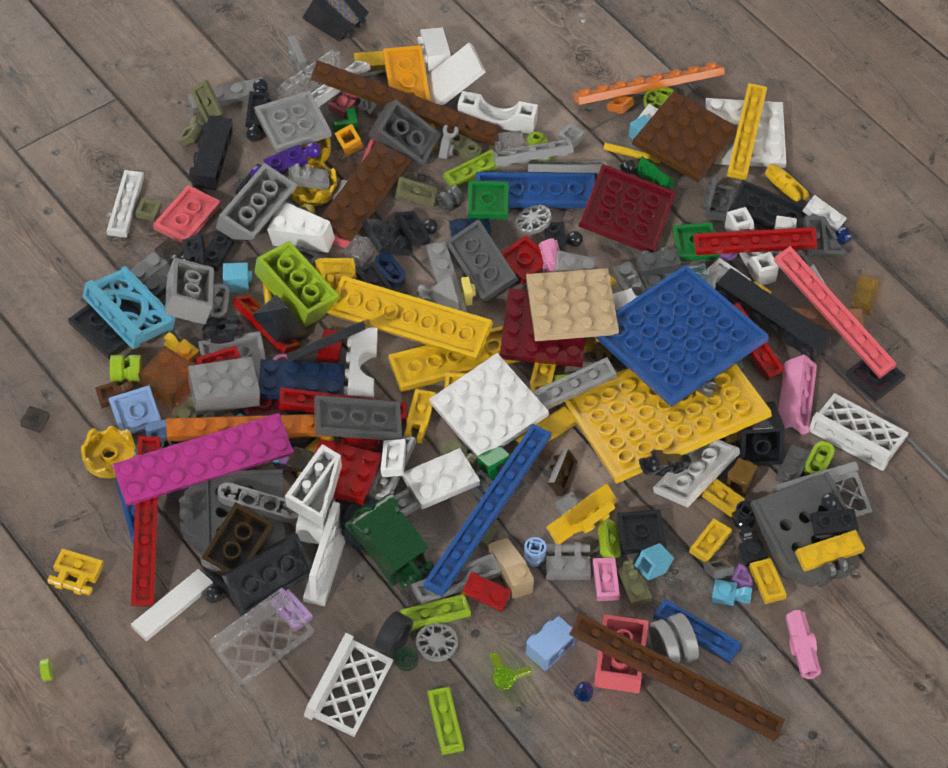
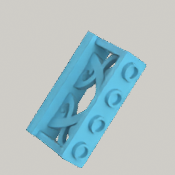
M126 266L96 281L90 280L85 282L83 298L133 350L140 347V344L167 331H173L175 318L165 314V306ZM121 283L119 290H116L114 285ZM121 299L139 303L141 306L140 316L132 312H123L120 309Z

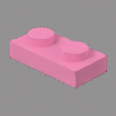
M615 557L593 558L592 564L597 601L619 600L620 593Z

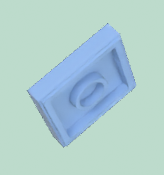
M150 385L109 398L119 430L124 431L127 429L132 436L145 432L144 425L162 420Z

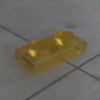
M859 275L850 308L862 309L863 314L869 315L879 280Z

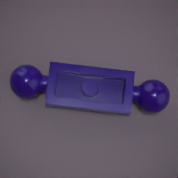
M311 142L302 150L299 144L263 161L283 175L288 172L289 167L291 168L295 164H299L300 167L308 164L306 157H318L321 153V147L319 144ZM260 165L254 166L251 169V177L261 168Z

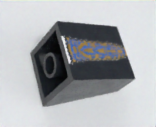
M313 0L302 18L332 38L340 41L344 37L348 39L354 33V28H361L367 20L365 18L369 12L358 0Z
M775 401L765 402L771 410L772 417L734 433L736 447L740 450L738 457L751 461L757 466L783 463L785 427Z

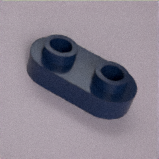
M381 253L375 257V265L392 287H400L405 283L406 273L391 254Z

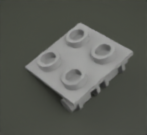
M452 276L431 288L425 285L418 286L416 292L420 299L457 310L461 309Z

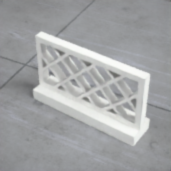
M835 393L820 412H816L813 416L809 432L881 471L885 470L889 460L909 434V432ZM836 402L842 405L843 408L835 409L833 403ZM857 413L862 418L853 419L852 414ZM846 414L848 419L839 420L838 415ZM832 415L834 420H831L825 416ZM870 423H876L880 428L872 429ZM865 424L866 429L858 430L856 425ZM844 425H851L852 430L844 427ZM889 433H894L900 436V438L891 439ZM883 434L885 439L877 440L875 435ZM863 435H869L871 440L866 439ZM882 445H888L890 451L887 450V449H885V448H883V447H881V446H882Z
M333 502L309 574L303 602L324 607L326 605L345 545V538L342 536V529L340 528V503Z
M345 633L306 707L304 717L310 720L314 717L355 737L393 663V659L354 641V636ZM356 649L363 652L365 659L354 662L351 655L352 651ZM379 660L385 663L386 666L383 670L375 672L371 662ZM367 663L370 673L359 676L356 666ZM352 668L355 678L344 680L342 670ZM373 678L375 687L365 690L361 680ZM358 682L361 692L350 695L346 685ZM342 686L346 696L335 699L332 693L333 688ZM363 696L366 703L365 707L355 709L352 699ZM348 700L351 711L340 713L336 703ZM333 705L336 715L328 717L320 712L323 707ZM353 715L356 721L354 728L352 729L344 725L342 718Z

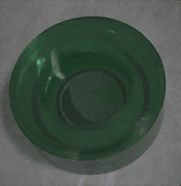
M409 647L401 648L395 655L396 666L402 671L413 670L418 664L417 652Z

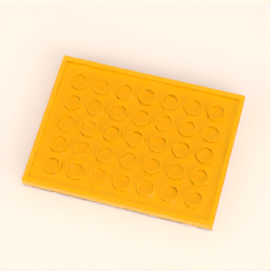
M736 363L708 381L714 382L717 386L718 391L712 390L714 397H706L695 390L672 407L629 368L617 372V378L563 402L616 484L642 473L639 459L651 456L652 450H662L664 454L684 455L772 417L771 410Z

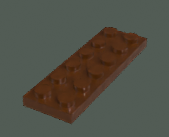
M377 142L322 214L321 218L330 221L334 233L354 242L364 228L362 226L363 221L366 218L371 219L397 184L399 177H402L411 165L412 159Z

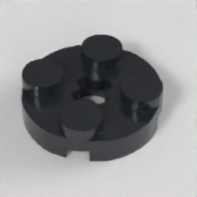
M237 315L221 319L210 317L202 327L203 339L206 341L208 338L214 344L235 341V336L239 335V337H242L244 335L243 322L240 321Z

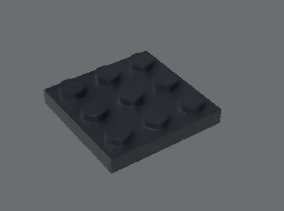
M114 285L115 289L119 290V287ZM121 299L120 309L123 312H132L140 316L141 306L137 302ZM90 304L68 318L69 324L109 360L111 355H116L129 346Z

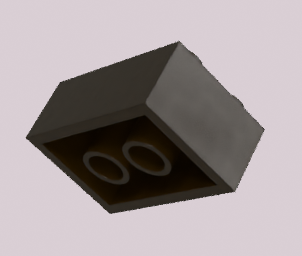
M235 502L201 557L202 566L220 576L226 574L262 552L274 532V523Z

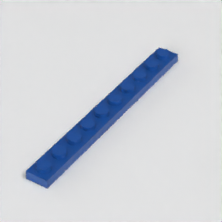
M531 425L423 583V588L443 598L550 440L551 432L537 425Z

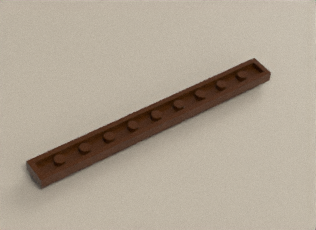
M317 60L310 80L384 107L387 103L396 99L426 122L442 128L444 125H448V130L453 132L456 126L459 128V134L495 146L501 129L498 125Z
M581 613L577 616L569 633L570 636L774 742L778 738L785 721L782 717Z

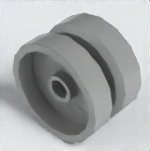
M684 614L672 615L668 617L667 622L660 619L649 624V636L654 652L679 665L680 660L686 664L698 659L697 639L689 620Z

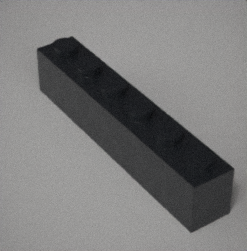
M730 268L716 283L715 290L733 305L739 302L750 320L762 326L771 335L781 339L787 346L799 351L801 355L805 354L815 362L829 346L832 334L734 269Z

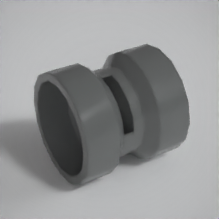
M452 185L446 192L437 194L436 200L440 208L448 212L454 205L461 204L464 201V196L457 186Z

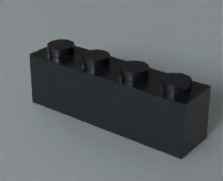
M209 115L207 123L203 124V137L199 138V150L194 154V167H190L189 179H192V186L195 188L216 190L233 134L232 118Z

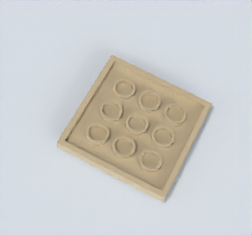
M608 268L526 274L535 341L611 336L619 333Z

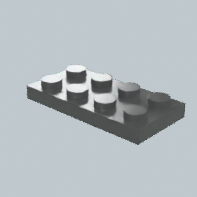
M479 219L446 241V244L485 303L519 280Z
M315 395V435L376 440H397L402 438L400 402Z

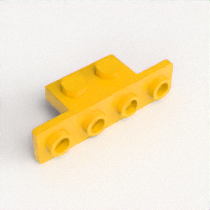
M604 484L547 526V530L555 543L559 545L575 533L583 531L585 534L596 527L594 524L597 521L600 523L609 518V513L615 509L614 504L618 500L609 485Z

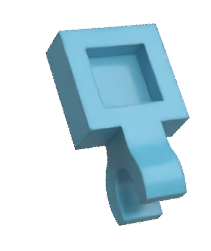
M715 579L711 603L734 606V601L750 604L752 588L742 587L737 589V583Z

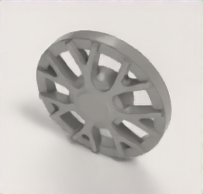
M532 205L524 208L515 219L516 228L523 234L539 233L550 225L552 214L546 206Z
M432 623L424 626L418 632L416 648L419 654L429 661H445L451 658L457 651L458 637L451 627L442 623ZM434 628H440L441 632L435 633ZM428 631L431 635L427 637L423 633ZM449 632L451 636L445 638L444 634ZM428 641V644L420 646L419 642ZM446 642L455 643L454 647L446 646ZM429 648L434 651L432 656L426 653ZM444 649L447 654L441 656L439 652Z

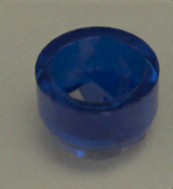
M845 227L835 232L838 237L836 240L841 245L852 240L850 233Z
M581 682L576 686L574 696L579 701L588 702L593 695L594 689L590 683Z

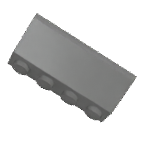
M264 163L219 215L216 228L231 239L253 240L297 188V184Z

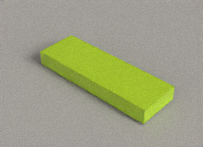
M491 149L443 173V178L450 186L455 185L460 188L468 184L469 181L476 180V172H492L500 168V166L495 165L492 153L494 151Z
M463 594L400 610V613L413 620L411 631L422 629L424 626L432 623H446L471 616L466 596Z
M450 686L428 690L427 696L441 755L464 751V743Z

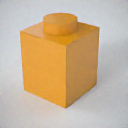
M352 124L335 133L337 141L346 157L364 148Z

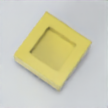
M462 277L460 290L465 306L472 305L473 297L476 296L475 286L470 283L469 277Z

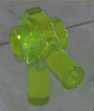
M497 652L489 655L495 669L491 678L495 688L500 690L512 688L516 679L532 674L530 666L512 671L510 668L503 667Z

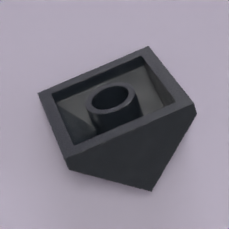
M277 295L253 314V318L276 343L306 338L309 335L292 311Z

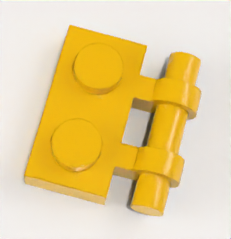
M62 549L53 566L54 571L59 572L58 577L50 575L47 582L48 584L55 585L57 589L63 590L65 588L72 590L77 595L85 594L90 596L92 587L85 584L87 581L96 583L104 567L103 560ZM68 575L78 578L77 581L67 580Z

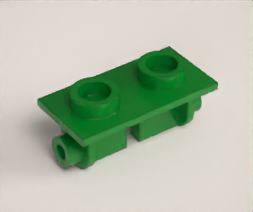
M644 156L641 157L635 171L636 174L644 180L664 188H672L675 182L672 177L662 172L661 169L653 164L652 160H647Z

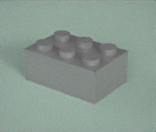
M174 257L167 275L165 314L194 323L206 324L213 307L214 268Z
M252 357L188 366V382L196 415L259 406L260 390Z

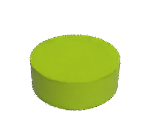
M41 659L39 668L42 680L44 682L53 681L54 670L51 659Z

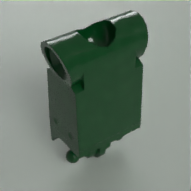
M391 493L375 502L371 511L359 513L345 524L348 531L354 537L361 540L363 547L392 586L400 582L401 588H407L410 583L413 584L423 580L426 572L434 567L432 562L426 563L424 558V552L429 546L403 512H400L398 503Z

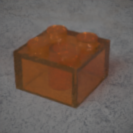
M164 346L138 373L140 388L150 385L155 398L174 408L190 391L188 366L196 364Z

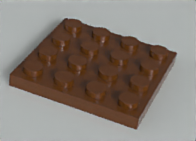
M673 91L635 136L632 145L699 183L734 140L738 127L678 92Z

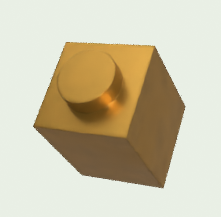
M738 457L728 475L726 486L745 497L756 478L758 466L754 465L751 461Z

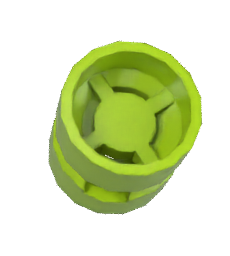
M111 355L110 381L123 382L127 379L129 382H141V355H129L127 358L123 355Z

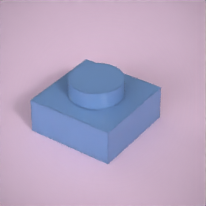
M166 420L153 421L150 424L144 425L146 436L160 437V439L167 437Z

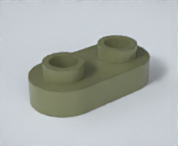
M458 133L456 137L452 138V144H454L453 153L465 161H469L482 154L481 146L462 134Z

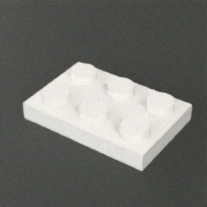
M460 448L404 471V476H402L421 510L480 485L478 476Z

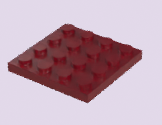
M602 164L578 227L640 251L648 250L653 253L656 251L676 192Z
M509 288L499 356L504 360L583 368L586 337L535 341L528 290Z

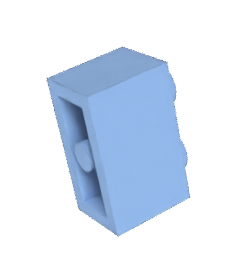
M559 616L553 621L549 620L537 635L533 634L527 640L526 655L544 671L548 670L577 644V639L569 635L572 627Z

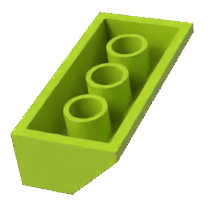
M290 241L257 257L254 273L274 296L277 295L288 306L304 328L319 321L340 297Z

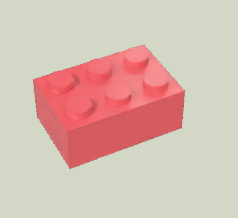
M604 614L602 625L646 647L649 621ZM599 651L594 687L639 693L642 672Z

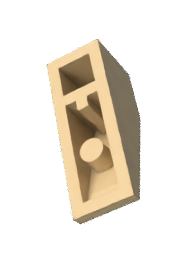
M508 537L487 544L490 554L493 553L502 570L501 577L506 588L511 590L510 596L512 600L533 593L534 578L525 560Z

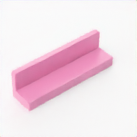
M805 354L785 361L784 368L786 370L782 376L778 407L785 429L793 427L801 435L809 433L817 365Z

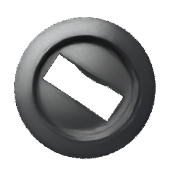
M633 159L619 165L621 171L634 174L636 171V164Z

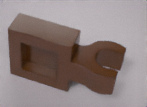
M115 381L95 387L101 409L110 406V397L134 390L132 382H126L117 386Z

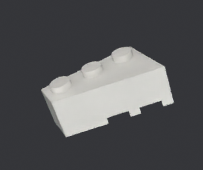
M443 27L420 29L421 37H417L418 45L422 47L426 75L451 57Z
M284 202L275 212L267 229L273 246H280L290 241L297 249L301 246L311 251L328 253L335 239L330 221L287 202Z
M321 445L285 495L288 508L322 528L325 526L342 468L341 455Z

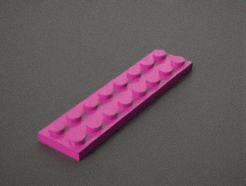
M277 413L113 463L112 467L125 504L129 506L293 455L294 451L280 414Z

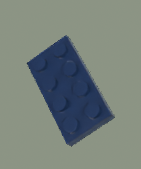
M260 359V398L279 399L281 388L344 395L345 364Z

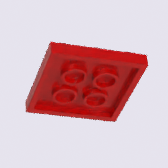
M320 439L315 453L321 445H324L341 455L342 468L333 498L364 506L381 465L382 454Z

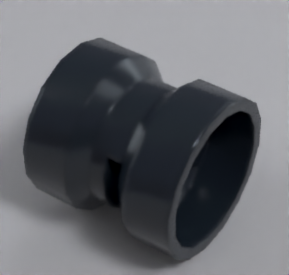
M744 500L736 506L734 524L738 529L745 525H749L752 528L755 524L756 517L750 505L751 501Z

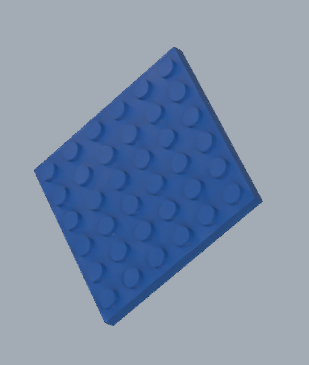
M687 265L616 311L619 328L618 334L595 337L670 407L769 340L766 332Z

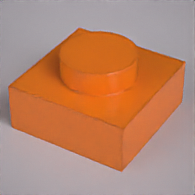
M620 96L613 98L607 104L608 111L616 112L617 114L626 113L634 105L633 97Z

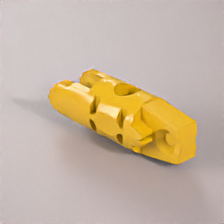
M770 164L767 167L765 175L794 202H798L800 199L805 200L809 197V192L785 170L775 164Z

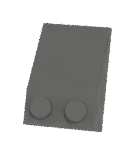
M395 99L385 105L368 136L423 166L440 138L441 133Z

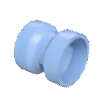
M538 537L529 538L524 546V560L526 564L531 567H539L544 564L546 557L545 541Z

